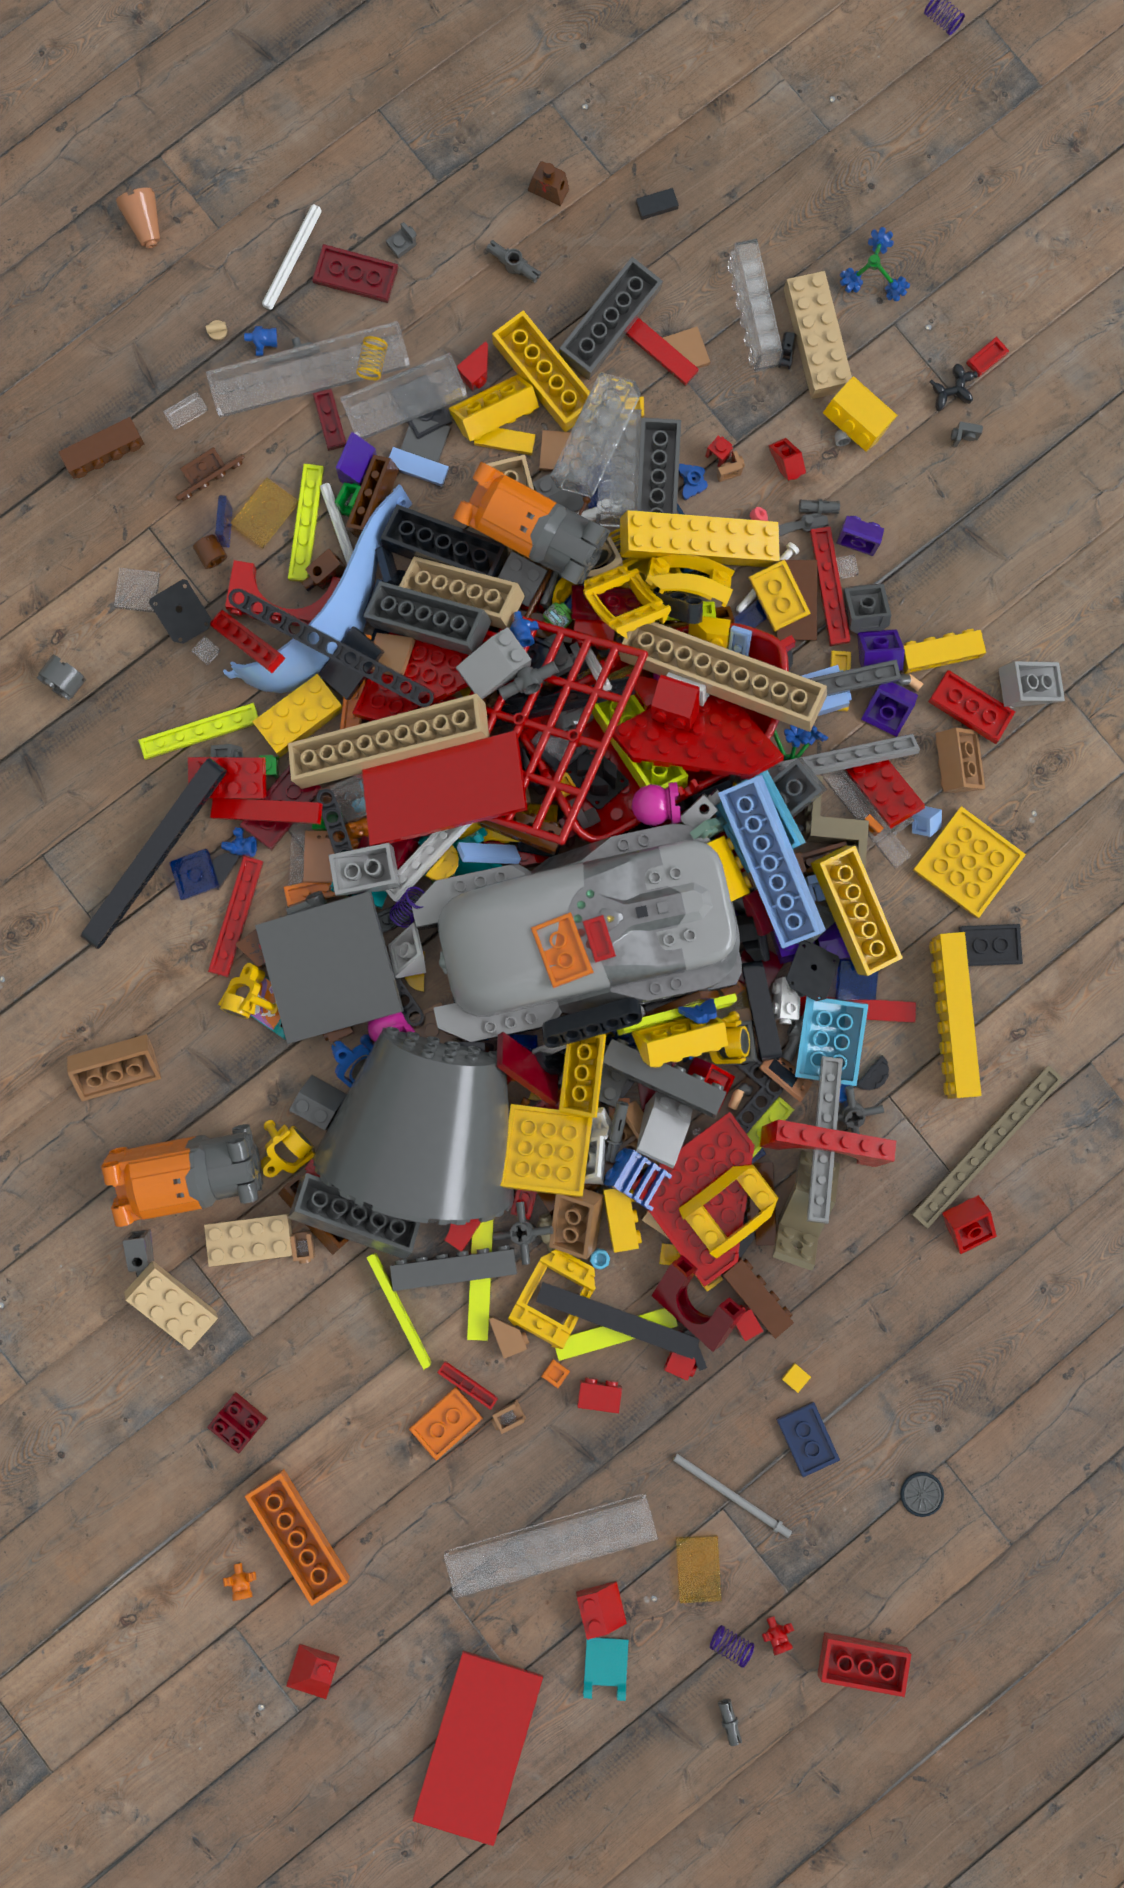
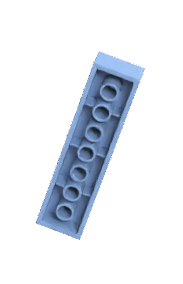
M757 776L719 792L718 795L781 947H788L824 932L826 929L763 776Z

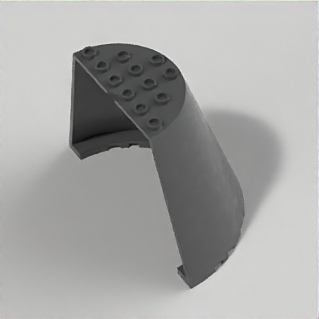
M395 1027L383 1028L316 1149L313 1159V1166H316V1174L320 1175V1179L327 1186L332 1184L337 1187L340 1196L353 1200L360 1206H363L365 1202L373 1205L372 1211L414 1222L428 1223L429 1219H438L439 1225H465L471 1219H479L482 1223L493 1220L494 1217L502 1216L504 1210L508 1212L515 1198L514 1189L501 1186L508 1138L507 1074L497 1068V1052L481 1051L480 1048L475 1046H460L459 1043L454 1041L443 1044L440 1043V1039L437 1037H421L416 1032L404 1033Z

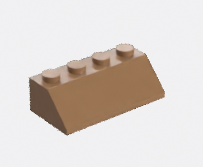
M147 1034L67 1056V1073L81 1101L161 1079L154 1048Z

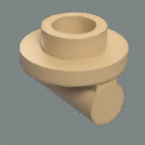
M215 320L206 325L207 333L214 340H221L227 335L225 322Z

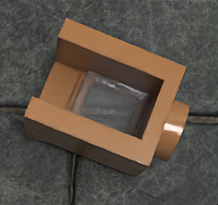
M310 1230L292 1233L290 1241L293 1261H299L300 1264L311 1262V1259H314L316 1255L313 1233Z
M516 1399L495 1411L491 1419L495 1429L500 1430L501 1434L523 1424L526 1416Z

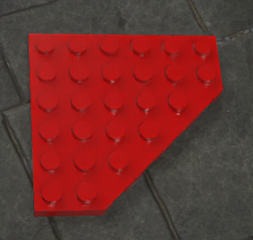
M487 631L481 645L497 633ZM391 632L389 633L390 635L401 636V635L394 634V633H391ZM415 640L404 675L433 691L434 701L431 704L433 705L468 687V684L457 671L456 666L470 655ZM383 674L382 678L385 683L389 684L393 681V675ZM368 678L352 714L361 719L375 721L424 707L413 703ZM405 681L401 684V690L404 693H410L412 685ZM422 691L419 694L420 701L428 703L430 701V694Z
M709 694L703 706L699 705V714L690 731L678 729L675 726L651 719V708L618 725L612 736L632 762L635 763L645 761L652 762L655 766L670 768L672 765L683 767V770L712 771V774L722 776L732 774L748 780L784 759V755L740 705Z
M731 1112L725 1114L682 1146L673 1168L662 1163L657 1165L672 1176L670 1179L664 1176L649 1203L653 1207V1210L649 1211L680 1255H683L698 1268L695 1275L704 1287L738 1262L740 1242L720 1257L715 1258L709 1254V1249L686 1219L683 1220L679 1207L690 1201L731 1167L752 1164L755 1145ZM654 1170L639 1197L642 1201L658 1174L656 1170ZM640 1177L633 1183L631 1188L634 1191L637 1188L642 1177ZM736 1179L703 1205L727 1237L743 1226L747 1192Z

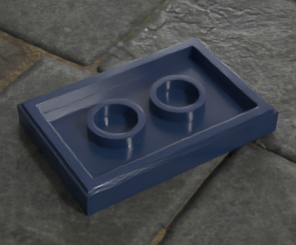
M814 1402L776 1418L802 1477L840 1461Z

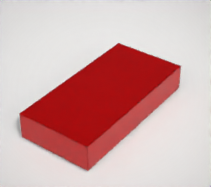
M996 336L967 360L966 364L973 372L976 371L978 377H980L1006 356L1009 350Z
M604 915L582 921L595 963L616 957Z

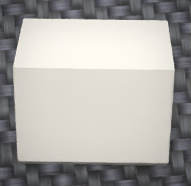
M413 922L388 944L393 972L396 978L426 973L419 932L416 924Z
M603 1136L590 1138L585 1184L604 1185L607 1144Z

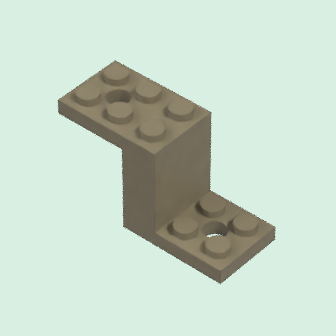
M817 776L823 784V776ZM821 794L803 809L806 823L803 824L802 836H805V841L833 845L846 841L847 846H856L864 868H866L869 821L820 816Z
M801 1150L798 1158L795 1183L778 1218L772 1257L812 1271L816 1261L818 1238L825 1224L807 1221L813 1153ZM835 1161L830 1213L836 1203L840 1163Z

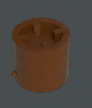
M214 534L201 538L193 545V549L205 569L214 568L227 558L226 552Z

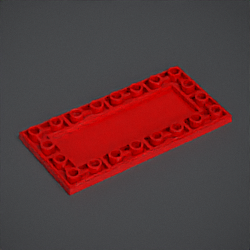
M516 731L362 770L370 846L385 843L391 844L528 810L518 733Z
M466 1651L462 1652L415 1809L413 1822L494 1846L542 1684L543 1675Z

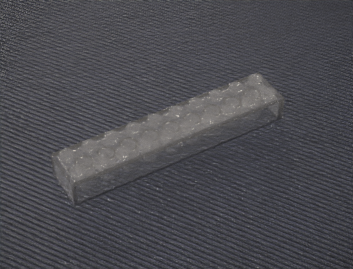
M398 321L206 371L219 417L229 416L364 380V378L356 373L357 368L367 364L375 365L366 361L359 362L363 339L367 336L378 337L388 344V347L384 350L386 351L384 357H382V354H376L379 352L371 349L366 350L375 353H365L384 359L382 372L379 366H372L379 369L381 375L410 368L408 354ZM378 340L365 341L378 347H386L384 343ZM364 357L369 360L377 361L372 358ZM358 370L360 374L367 377L378 376L377 374H368L374 373L368 370H363L365 372Z
M644 1493L445 1551L444 1560L456 1599L658 1540L648 1500Z

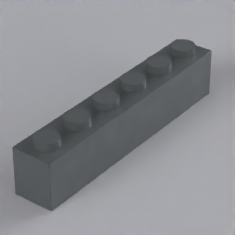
M509 1245L497 1247L498 1251L489 1252V1248L477 1249V1254H469L468 1251L456 1252L454 1257H448V1254L436 1255V1259L428 1260V1256L415 1258L416 1262L407 1263V1259L396 1260L395 1265L390 1266L393 1291L515 1275L518 1273L515 1249H510Z

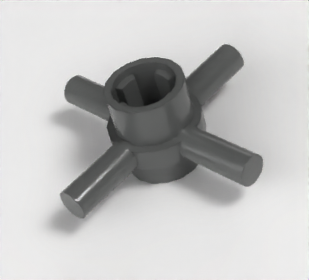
M849 1085L845 1087L847 1100L840 1106L841 1113H838L837 1122L843 1121L845 1125L851 1127V1133L860 1134L859 1127L864 1124L865 1117L884 1113V1107L879 1105L863 1108L855 1100L854 1087Z
M516 1202L518 1222L511 1227L510 1231L494 1232L493 1239L494 1241L512 1239L515 1244L520 1245L522 1265L530 1264L528 1245L534 1242L537 1236L553 1234V1227L536 1228L534 1224L526 1221L524 1202ZM522 1231H527V1235L522 1236Z

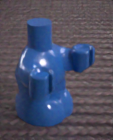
M255 326L252 333H244V340L253 341L256 346V356H264V346L277 348L276 327L264 329L262 326Z
M521 611L514 612L515 621L512 623L510 631L523 648L533 645L535 641L531 631L539 629L537 621L531 622L523 619Z
M235 827V830H233V834L236 835L235 840L232 842L223 841L221 848L230 851L231 854L254 857L257 851L256 838L253 836L243 838V828Z

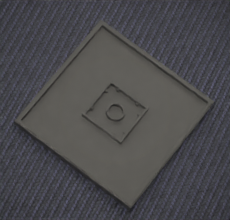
M371 891L255 925L287 1044L404 1011Z

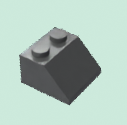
M568 465L532 482L536 492L573 512L581 510L584 504L577 482Z
M311 1075L299 1091L289 1111L323 1130H327L347 1094Z

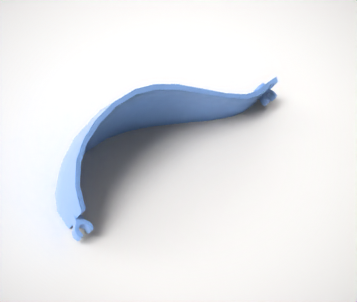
M398 485L396 489L394 488L393 492L386 497L370 516L337 587L322 610L309 623L311 626L341 642L353 626L363 633L367 621L363 615L374 588L378 565L375 550L382 546L380 537L396 505L398 504L406 508L412 505L401 485ZM312 632L309 635V641L312 644H316L319 641V635L316 632ZM293 638L277 650L285 657V660L273 673H270L257 662L246 665L231 662L233 670L228 672L224 669L223 672L228 678H241L245 683L261 691L285 693L296 690L313 676L319 674L330 658ZM330 642L327 646V650L331 654L338 648L335 642Z

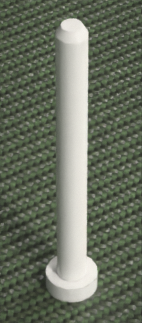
M789 542L786 545L787 550L780 557V560H789L792 555H797L800 552L799 548ZM754 589L736 607V611L739 614L755 599L756 593Z

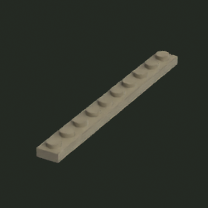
M1047 1065L911 1215L928 1229L1064 1079Z

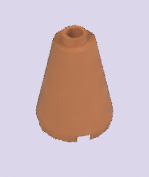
M151 188L134 189V194L129 196L127 192L123 193L116 199L117 206L142 246H146L147 249L156 247L160 241L154 191Z

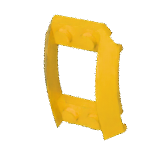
M670 555L657 558L652 557L650 559L645 581L651 586L653 584L659 587V593L661 594L664 591H683L699 595L710 601L713 597L721 601L723 607H726L733 591L730 587L731 578L735 571L716 561L700 556ZM673 567L689 568L710 575V578L687 573L669 574V569Z
M619 566L584 581L583 592L592 608L608 626L626 639H628V631H634L640 626L655 622V620H659L664 624L671 611V607L669 605L665 606L663 601L646 585L637 568L628 571L627 567ZM627 582L643 606L615 617L603 605L596 594H602L608 589L620 587Z
M754 1165L733 1166L690 1201L679 1207V1211L683 1220L686 1219L709 1249V1254L718 1258L772 1216L778 1196ZM737 1179L761 1212L727 1237L703 1205Z
M555 1249L541 1257L508 1319L514 1326L518 1325L550 1343L551 1347L563 1349L579 1317L568 1314L562 1325L527 1304L547 1267L582 1286L583 1288L579 1295L587 1298L591 1297L596 1288L594 1280L595 1270L592 1266L576 1257Z

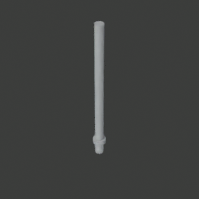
M679 1454L675 1455L673 1458L674 1462L772 1527V1531L775 1533L779 1532L787 1538L790 1537L792 1531L782 1525V1521L775 1520Z

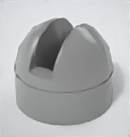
M841 429L836 432L835 443L837 446H845L851 442V438Z

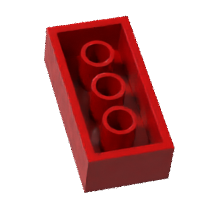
M824 1632L817 1675L820 1681L824 1683L905 1697L912 1654L907 1647Z

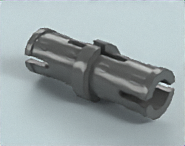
M800 499L799 512L839 514L840 501H822V499Z
M723 1699L721 1702H718L723 1719L721 1723L726 1730L729 1745L737 1746L739 1743H742L738 1730V1718L735 1717L731 1699Z

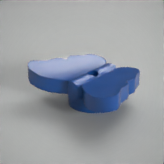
M680 463L679 474L684 478L683 483L685 484L682 498L688 500L697 493L700 494L706 490L708 484L703 476L705 469L696 465Z
M713 998L706 1000L700 1006L678 1007L680 1014L698 1024L707 1023L710 1019L717 1017Z

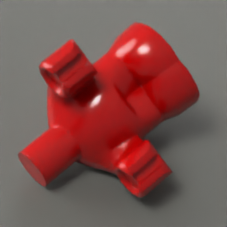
M774 1616L768 1618L769 1629L766 1633L762 1634L764 1642H771L774 1656L793 1649L787 1637L788 1633L794 1631L792 1623L783 1626L777 1624Z

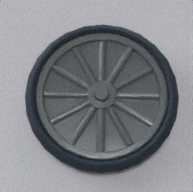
M917 1472L910 1475L903 1482L900 1496L902 1504L908 1512L915 1516L926 1517L937 1512L942 1506L944 1490L941 1482L934 1475L927 1472Z

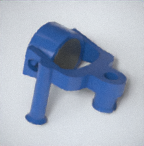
M369 1034L363 1035L360 1038L361 1045H358L353 1050L344 1045L342 1041H335L336 1046L333 1044L331 1046L333 1056L339 1063L335 1068V1074L349 1088H351L368 1056L360 1057L369 1055L374 1046ZM357 1060L350 1070L349 1078L346 1077L345 1072Z

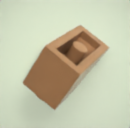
M495 1316L489 1317L504 1359L527 1350L526 1344L529 1343V1339L525 1331L521 1332L519 1327Z

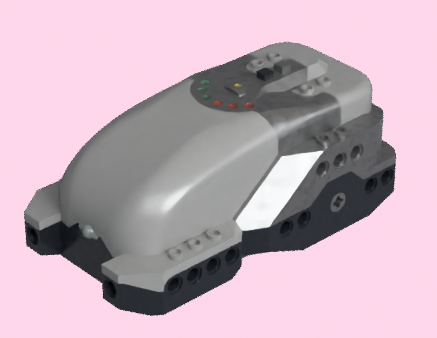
M669 824L609 837L549 857L533 871L527 870L520 864H511L436 880L415 903L417 906L424 907L420 909L412 907L418 930L438 927L442 947L439 965L444 973L448 975L454 1001L453 1004L434 1007L438 1029L466 1042H484L497 1039L498 1034L501 1032L511 1036L542 1029L544 1022L558 1018L561 1014H572L627 997L637 999L642 1007H646V1005L682 998L696 991L721 990L736 985L742 973V961L739 953V929L733 903L729 895L723 864L718 853L707 844L711 840L708 837L704 840L702 838L694 839L690 832L695 828L691 826ZM571 912L594 973L553 988L531 927ZM604 915L616 957L595 963L582 921ZM559 922L536 930L544 952L552 948L549 939L552 933L558 931ZM557 934L554 935L552 938V943L554 945L556 943Z

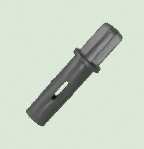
M623 1101L616 1102L609 1138H607L608 1146L605 1160L611 1163L616 1162V1155L619 1152L620 1145L623 1144L621 1139L629 1106L627 1102Z

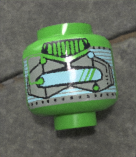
M555 602L543 613L544 622L566 628L572 622V612L563 602L561 604Z

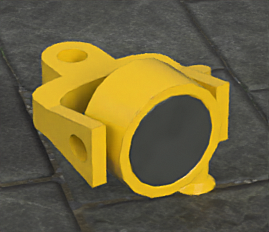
M247 963L243 967L240 977L231 979L227 990L218 1003L221 1006L220 1009L244 1019H249L251 1014L254 1015L256 1005L269 1010L271 1014H275L278 1010L277 1004L258 997L261 988L259 983L264 980L265 972L259 970L258 966ZM243 986L250 988L246 998L236 995V990Z
M731 1011L728 1016L721 1019L725 1022V1027H727L728 1046H725V1052L729 1058H723L719 1051H707L710 1053V1057L715 1064H741L746 1061V1057L749 1054V1033L745 1026H739L741 1020H739L740 1016L736 1011Z
M268 1120L264 1123V1129L269 1132L272 1139L265 1145L268 1156L261 1160L262 1172L266 1177L270 1178L276 1176L282 1169L288 1173H295L315 1155L313 1151L314 1146L295 1126H291L288 1129L284 1124L277 1132L276 1124L273 1120ZM282 1140L286 1147L298 1157L297 1161L291 1163L282 1159L275 1152V1145Z

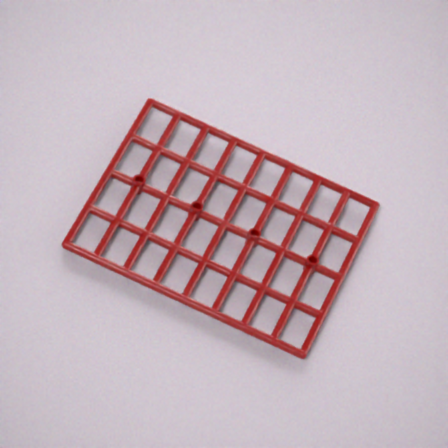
M522 616L523 619L531 622L537 621L540 630L556 634L542 667L554 661L564 636L583 641V644L567 679L553 675L543 680V683L545 681L563 687L546 725L527 719L541 688L537 692L529 694L521 713L512 715L502 712L501 709L505 700H503L501 694H499L493 709L486 707L487 716H489V735L497 719L516 724L513 731L518 733V738L521 732L528 728L543 732L526 771L523 770L525 791L530 781L549 787L532 826L514 821L513 818L516 813L505 815V817L488 819L487 821L564 845L645 664L648 652ZM537 630L531 631V635L533 636V638ZM591 644L611 649L594 687L575 682ZM530 646L524 648L526 653L528 652ZM618 652L638 657L622 695L602 690ZM571 689L589 694L590 697L575 729L568 732L554 727ZM449 696V697H447V698H445V699H443V700L437 702L436 704L443 703V702H447V701L454 700V699H458V698L453 697V696ZM598 697L618 703L601 741L581 736ZM550 735L570 741L553 780L534 774ZM585 745L595 748L597 751L581 788L562 783L561 780L576 747ZM362 774L354 775V777L363 779ZM557 790L577 796L560 835L540 829Z

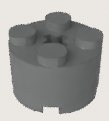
M53 654L38 673L37 679L44 685L53 688L52 691L55 694L69 701L86 681V678L67 662L61 663V658Z

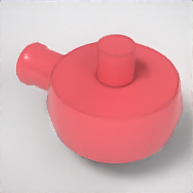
M756 507L750 512L751 520L768 521L765 509Z

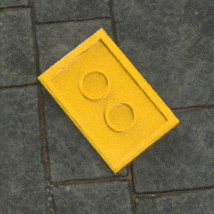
M785 559L748 577L774 632L811 614Z

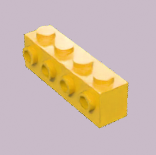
M967 629L958 635L948 633L939 639L929 637L920 643H916V641L907 642L904 644L903 669L904 673L907 674L982 658L986 654L981 630Z

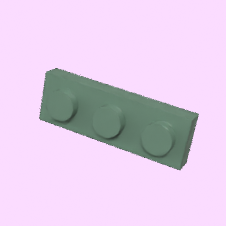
M723 816L707 819L692 830L690 834L694 839L702 838L704 840L707 837H715L724 830L723 826L727 822Z

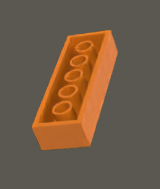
M285 1469L262 1482L245 1495L246 1500L311 1606L348 1583L349 1574Z

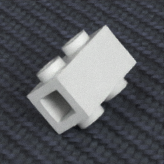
M786 977L775 979L772 985L775 1020H779V1024L790 1025L792 1021L799 1020L800 997L795 990L790 988Z

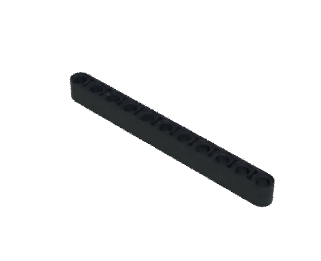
M239 588L233 589L229 593V602L237 609L413 703L427 707L434 701L433 691L254 594ZM238 592L244 595V601L241 604H237L234 599ZM257 602H260L263 606V611L260 614H256L253 611V606ZM275 612L280 613L282 616L279 624H275L272 621V615ZM294 622L300 625L301 629L298 634H293L290 630V626ZM312 632H316L319 635V641L316 644H312L309 641V635ZM330 642H335L338 646L335 654H331L327 650ZM348 652H353L356 655L355 663L350 664L346 661V654ZM367 662H372L375 666V670L371 674L364 670V665ZM385 672H390L393 675V681L389 684L383 681L382 676ZM407 681L412 685L410 693H404L401 690L403 682ZM422 691L430 694V701L428 703L420 701L419 694Z
M208 758L202 764L81 933V938L96 949H99L106 942L222 781L227 772L225 768L211 758Z
M330 789L320 790L317 794V802L323 804L322 818L334 854L353 850L335 794ZM323 796H330L332 801L324 804L321 802V798ZM330 815L338 816V820L335 823L327 821ZM340 833L345 838L342 842H336L333 837Z

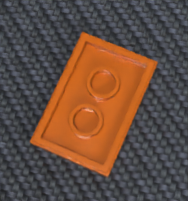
M571 912L531 927L553 988L594 973ZM559 922L558 931L552 933L549 939L552 948L544 951L536 930ZM557 934L556 942L554 945L552 943V938L554 935Z
M455 1386L415 1422L409 1430L437 1461L477 1425L483 1417Z

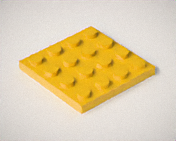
M961 806L914 867L913 871L978 919L1026 854Z
M511 1104L501 1186L510 1189L583 1197L593 1118L556 1109Z

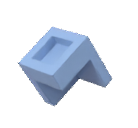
M925 806V809L912 816V833L931 837L942 827L941 809Z

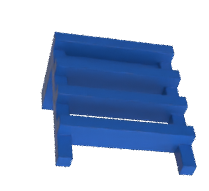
M623 1148L616 1155V1162L613 1167L607 1171L603 1184L620 1191L649 1211H652L653 1207L649 1205L664 1176L670 1179L672 1175L635 1150ZM644 1164H647L648 1168L633 1194L630 1193L629 1190ZM654 1170H656L658 1174L642 1201L639 1197Z

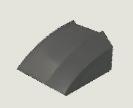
M867 584L844 588L847 617L851 631L857 634L859 632L882 631L890 625L892 615L884 584Z

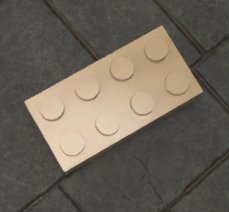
M290 1213L204 1225L209 1267L292 1256L290 1241L292 1224L291 1219L288 1218Z
M154 1261L146 1267L124 1292L128 1303L188 1350L197 1343L218 1319L216 1311Z

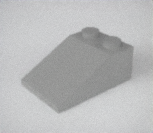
M507 627L488 639L456 666V669L473 693L478 694L483 699L516 678L519 670L524 667H530L531 658Z
M1015 661L998 668L1004 707H1022L1065 701L1059 662Z
M390 843L329 855L336 896L365 893L368 891L379 892L400 887L394 848Z
M656 1092L645 1105L636 1152L673 1168L688 1131L693 1109Z

